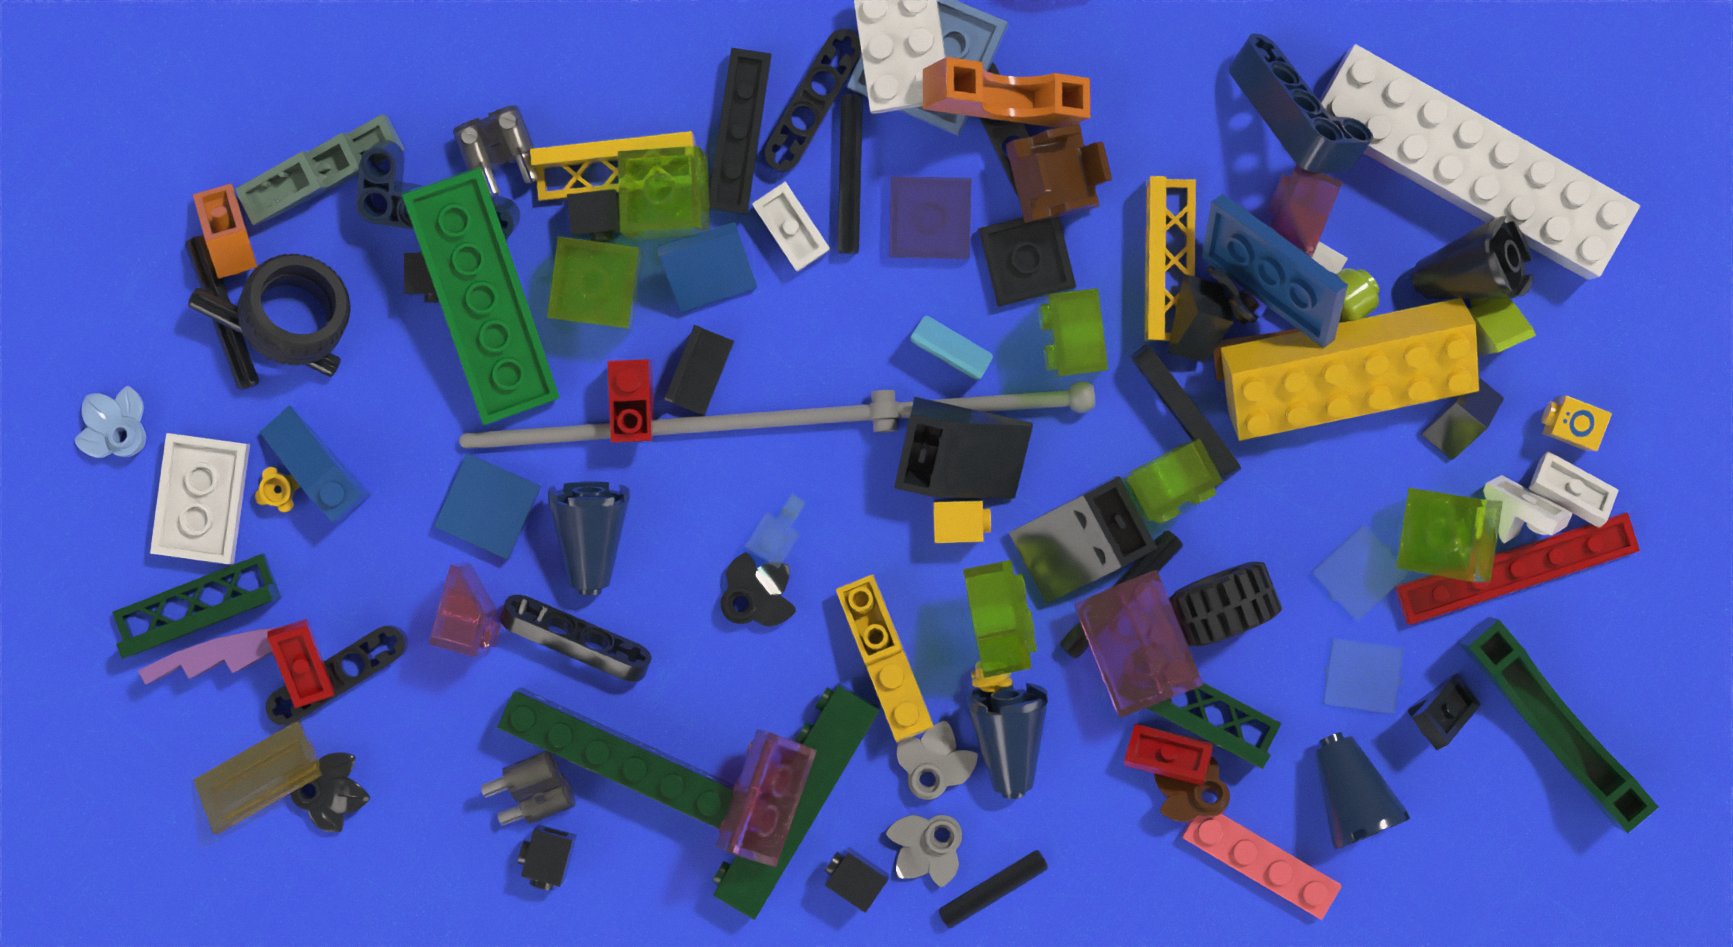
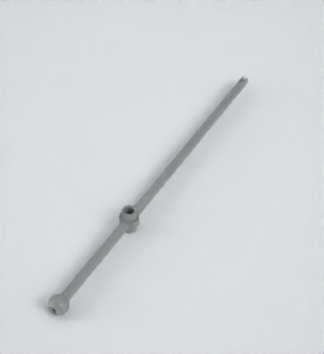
M1079 381L1071 385L1069 390L936 399L932 401L982 412L1070 406L1077 413H1086L1095 407V392L1092 384ZM878 390L871 392L872 403L866 405L653 420V436L868 420L873 421L874 433L898 431L897 419L910 417L913 401L897 402L895 390ZM610 423L465 433L460 436L459 444L463 448L470 449L611 439Z

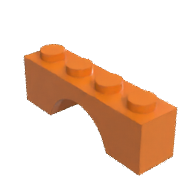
M945 57L923 69V109L1054 128L1066 127L1090 118V78L1059 73L1031 77L1002 76L984 70L983 62Z

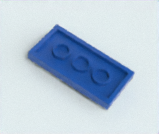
M1223 193L1212 200L1202 258L1215 268L1222 269L1230 279L1323 348L1333 342L1336 337L1348 284Z

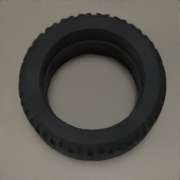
M290 253L289 255L283 254L277 255L275 258L272 257L253 270L240 295L237 314L241 331L253 349L261 353L263 357L268 358V360H275L276 363L298 366L300 364L305 365L316 362L328 355L336 347L349 322L351 305L347 288L344 286L341 277L336 275L335 270L333 271L330 266H326L325 262L313 259L312 256ZM278 286L302 288L315 296L321 303L326 314L327 325L309 334L287 332L276 326L267 317L262 307L261 295L269 289Z

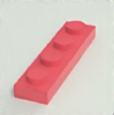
M1224 814L1215 817L1199 815L1189 821L1181 834L1183 839L1321 920L1342 887L1336 880Z

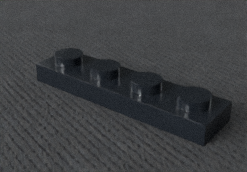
M731 47L707 205L708 210L748 215L772 53Z

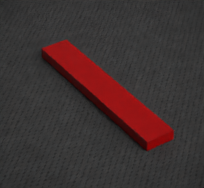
M1623 512L1609 517L1607 522L1600 528L1589 523L1396 585L1394 588L1407 625H1411L1639 552L1640 548L1628 512Z

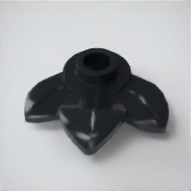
M1208 266L1207 269L1212 273L1211 276L1217 279L1230 295L1226 299L1231 313L1243 325H1246L1249 321L1252 324L1260 318L1256 311L1260 304L1255 297L1245 289L1239 292L1236 285L1222 269Z
M747 552L739 555L731 562L726 573L728 589L721 598V610L729 621L736 624H746L754 620L759 624L769 627L783 623L796 612L795 606L781 596L786 589L790 576V568L787 564L772 562L757 567L755 561ZM739 596H744L749 601L747 610L743 612L737 611L734 607V600Z
M336 752L324 755L318 760L313 769L298 773L290 784L292 801L299 808L308 810L313 824L321 830L342 832L344 827L343 813L357 811L370 801L371 797L368 792L356 781L348 778L355 765L356 756L353 754ZM306 783L315 786L316 794L314 797H307L303 793V786Z

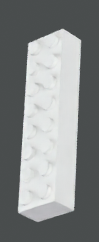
M1354 44L1346 52L1319 99L1331 117L1354 118L1364 123L1371 130L1373 140L1364 151V154L1484 222H1488L1496 217L1506 216L1504 220L1506 223L1514 221L1519 226L1525 236L1528 247L1586 280L1598 278L1602 275L1641 206L1357 44Z

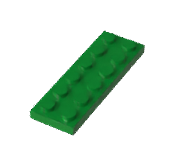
M476 167L402 192L403 202L483 426L559 399L558 390L481 167Z

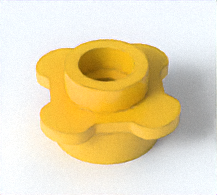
M275 467L266 468L262 472L263 479L260 482L259 490L255 493L257 503L260 505L276 506L280 512H289L294 507L292 499L295 490L299 489L300 485L291 474L279 473ZM276 486H280L282 489L279 494L274 490Z
M985 659L978 661L975 664V670L971 672V677L975 678L972 680V685L986 692L1000 691L1004 687L1012 685V679L1009 678L1011 670L1008 669L1007 662L1003 660Z

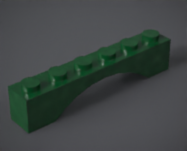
M1487 617L1458 642L1614 827L1628 834L1659 808L1637 780L1605 749L1570 710L1539 671L1526 650L1499 619Z

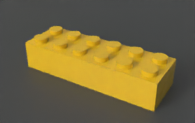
M1462 298L1339 323L1335 340L1325 348L1301 331L1221 348L1228 415L1239 441L1479 391L1476 323Z

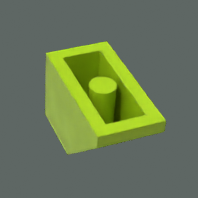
M1511 298L1469 299L1472 307L1468 308L1476 323L1477 349L1480 356L1499 353L1536 336L1533 327Z

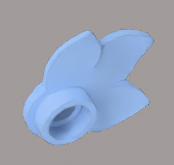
M126 386L119 392L115 400L100 393H92L85 396L81 411L83 420L88 427L81 431L74 440L82 452L96 458H103L112 453L120 457H131L143 449L146 443V432L140 421L144 405L141 397L133 388ZM126 430L127 438L121 443V436Z

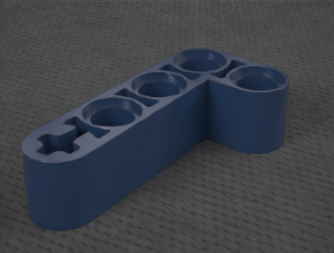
M1256 33L1251 34L1229 66V73L1294 162L1304 170L1312 173L1350 172L1373 140L1371 130L1364 123L1354 118L1331 117L1280 48L1271 39Z
M381 140L375 143L361 157L356 200L357 211L365 221L373 224L413 229L401 193L422 185L403 182L404 153L399 145L390 140ZM375 153H381L388 157L391 163L390 170H382L375 164ZM371 193L381 194L386 199V210L378 209L372 204ZM493 196L491 199L496 212L501 213V220L506 221L501 227L506 239L519 224L521 218L520 210L511 199Z

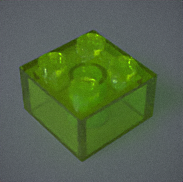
M699 146L618 151L620 232L630 241L684 238L710 230L708 156Z
M558 236L547 318L633 331L643 250L634 246Z
M1098 288L1048 294L1044 298V304H1040V307H1038L1040 330H1048L1050 344L1043 347L1045 370H1053L1054 379L1108 371Z
M1190 439L1120 477L1142 519L1146 521L1154 520L1155 523L1159 524L1179 515L1181 512L1178 506L1187 501L1197 505L1215 496L1217 492L1214 487L1223 483L1200 439Z
M1408 487L1396 568L1471 582H1490L1503 501Z
M1011 560L963 569L968 606L983 677L987 678L1032 669L1030 653L1037 652L1032 614L1027 606V594L1022 573L1014 575Z

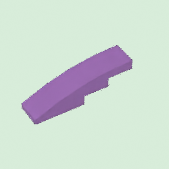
M282 626L266 627L216 638L175 652L138 670V673L145 685L156 682L181 667L188 679L200 676L223 662H226L231 672L235 673L272 654L273 651L267 639V631Z

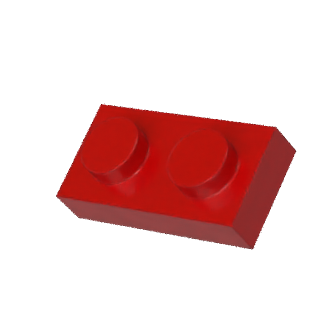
M307 619L267 631V639L295 708L334 696V687Z
M1134 724L1124 764L1127 767L1204 786L1214 744Z

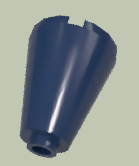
M580 481L563 483V491L556 492L555 486L550 487L548 490V501L569 586L577 589V593L580 595H599L602 593L603 588L610 585L630 499V489L625 485L619 484L618 492L609 490V482Z
M1013 682L1011 686L1004 687L1003 690L996 692H986L976 688L972 691V697L967 695L966 703L993 790L1001 793L1002 797L1006 799L1022 798L1034 786L1048 704V691L1044 687L1032 683H1026V690H1014Z
M1338 732L1319 740L1322 748L1315 751L1331 840L1335 850L1376 835L1388 829V827H1395L1411 819L1407 809L1353 736L1344 738L1342 732Z

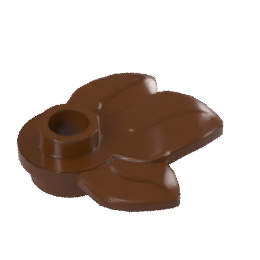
M1213 756L1211 757L1204 786L1154 774L1158 789L1167 797L1161 806L1160 813L1170 820L1189 822L1199 815L1215 817L1222 814L1229 805L1230 792L1227 785L1219 779V765ZM1212 793L1216 796L1217 800L1209 804L1203 801L1202 795Z

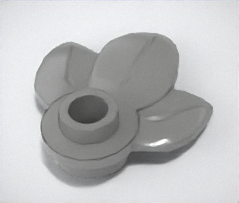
M947 721L934 724L935 728L926 731L921 740L913 736L898 743V762L908 772V786L911 792L920 799H935L945 791L947 786L964 783L970 777L977 764L978 755L976 752L956 750L955 736ZM924 772H931L935 775V782L931 786L921 784L920 776Z
M912 814L897 820L889 827L886 835L895 843L902 845L896 864V874L899 878H917L930 873L931 878L939 887L945 886L954 878L959 867L956 849L962 841V830L959 823L953 817L941 814L933 816L928 820ZM944 827L950 832V836L946 841H938L934 837V833L938 828Z

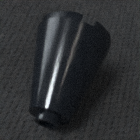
M1506 216L1493 218L1419 260L1416 263L1415 270L1412 272L1413 286L1426 299H1492L1524 296L1529 292L1533 273L1528 275L1525 273V262L1532 261L1525 236L1514 221L1507 223L1504 221Z

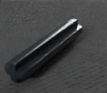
M1035 850L939 909L942 921L948 928H953L1042 874L1048 869L1045 858L1040 851Z

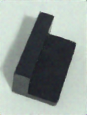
M694 324L664 400L705 416L735 341Z

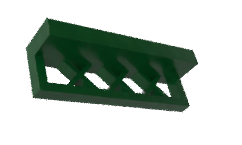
M265 553L113 611L112 614L123 639L122 642L116 644L121 659L137 655L281 599V594ZM258 565L265 586L253 591L238 586L244 569ZM235 573L232 582L222 579ZM211 582L228 587L223 602L214 606L200 600L206 585ZM197 588L194 597L185 593ZM234 591H237L242 594L240 596L232 598ZM175 596L191 602L186 616L178 620L163 615L169 599ZM160 603L157 611L147 608ZM197 605L202 608H205L204 610L194 613L197 608ZM141 611L154 617L147 632L135 637L133 636L126 615ZM160 620L168 623L157 628Z
M1139 648L1134 653L1115 690L1118 694L1261 769H1264L1271 756L1267 751L1282 724ZM1144 660L1156 666L1161 683L1144 688L1131 680L1140 662ZM1163 671L1177 678L1166 681ZM1181 682L1192 685L1197 701L1183 706L1173 703L1168 686ZM1163 688L1166 699L1152 691ZM1199 689L1212 697L1202 700ZM1221 700L1228 704L1232 720L1215 725L1208 721L1204 705ZM1199 707L1202 717L1188 710ZM1235 708L1244 712L1247 716L1237 718ZM1257 719L1269 726L1258 747L1244 740L1240 728L1241 723ZM1234 726L1237 736L1226 731L1225 728Z

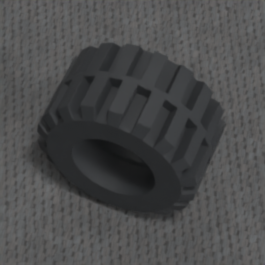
M1255 561L1228 568L1190 583L1175 591L1169 598L1187 646H1204L1236 636L1272 620L1283 609L1265 563Z

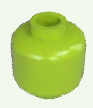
M1344 268L1336 274L1342 281L1348 284L1339 323L1366 318L1379 306L1378 294L1380 293V288L1376 280L1363 269Z

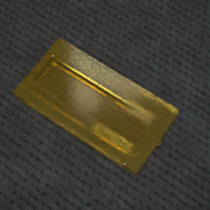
M296 721L193 779L212 832L217 835L322 776L313 745L307 738L302 723Z

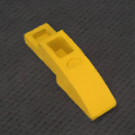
M869 575L835 589L895 741L898 743L935 728L874 575Z

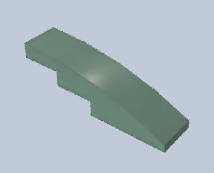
M381 114L351 132L340 133L308 152L301 151L237 187L235 191L252 225H258L359 176L361 157L375 143L381 140H390L399 145L403 152L405 149L388 115ZM375 153L374 162L377 166L389 160L384 154Z

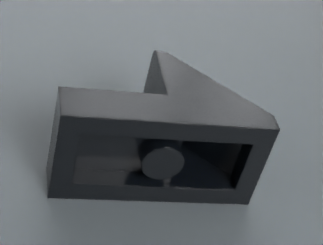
M1456 673L1414 703L1408 709V714L1437 751L1449 745L1481 704L1458 673Z

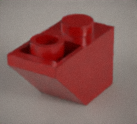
M652 360L607 361L611 443L652 441L654 414Z

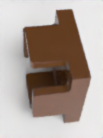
M1080 124L1046 130L1032 137L1006 143L1025 223L1099 207L1100 203L1096 193V186L1111 181L1112 175L1104 143L1099 141L1085 146Z

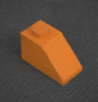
M232 183L192 194L218 279L229 275H238L256 268L257 262Z

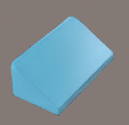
M929 316L922 318L910 338L913 344L975 381L982 378L993 358L990 352Z

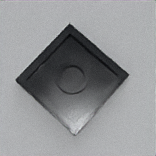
M1059 216L1025 223L1024 217L978 228L997 307L1076 288Z

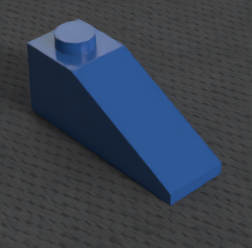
M291 405L285 408L260 431V434L300 487L332 523L342 522L372 495Z

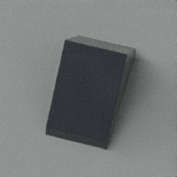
M1183 275L1167 354L1200 363L1208 361L1234 322L1221 284L1191 275Z
M1479 377L1478 392L1451 397L1420 435L1450 460H1453L1488 429L1504 397Z

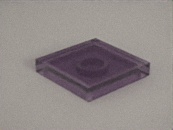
M891 176L889 258L970 260L972 178Z

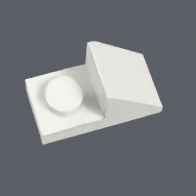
M1503 475L1487 482L1483 489L1499 537L1503 543L1508 542L1519 534L1524 521L1527 522L1526 525L1530 530L1538 534L1552 536L1567 527L1573 514Z

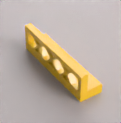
M692 131L530 149L531 165L535 168L538 177L536 181L539 201L567 199V194L616 189L619 193L700 184L695 136ZM688 153L690 176L672 177L661 168L671 155ZM662 156L657 164L648 157ZM642 158L653 167L643 181L633 182L621 173L631 159ZM623 160L617 168L609 163V161ZM602 162L613 173L603 185L592 186L581 176L592 163ZM573 165H582L577 172L573 171L570 167H568ZM562 167L573 176L563 190L547 191L546 168ZM657 172H660L663 176L666 177L663 179L652 180V178L656 175ZM618 176L627 182L612 184ZM578 180L586 186L581 188H572Z
M1150 176L1146 180L1144 341H1170L1171 333H1165V312L1172 305L1177 308L1179 293L1173 297L1165 289V272L1174 264L1184 275L1195 277L1196 179H1166L1167 176ZM1166 188L1186 189V206L1176 216L1166 208ZM1185 213L1186 227L1179 221ZM1166 216L1171 220L1167 225ZM1173 224L1186 236V246L1175 257L1166 249V231ZM1186 253V265L1184 267L1178 259ZM1167 257L1170 260V262L1165 266V260ZM1165 297L1170 301L1166 306Z

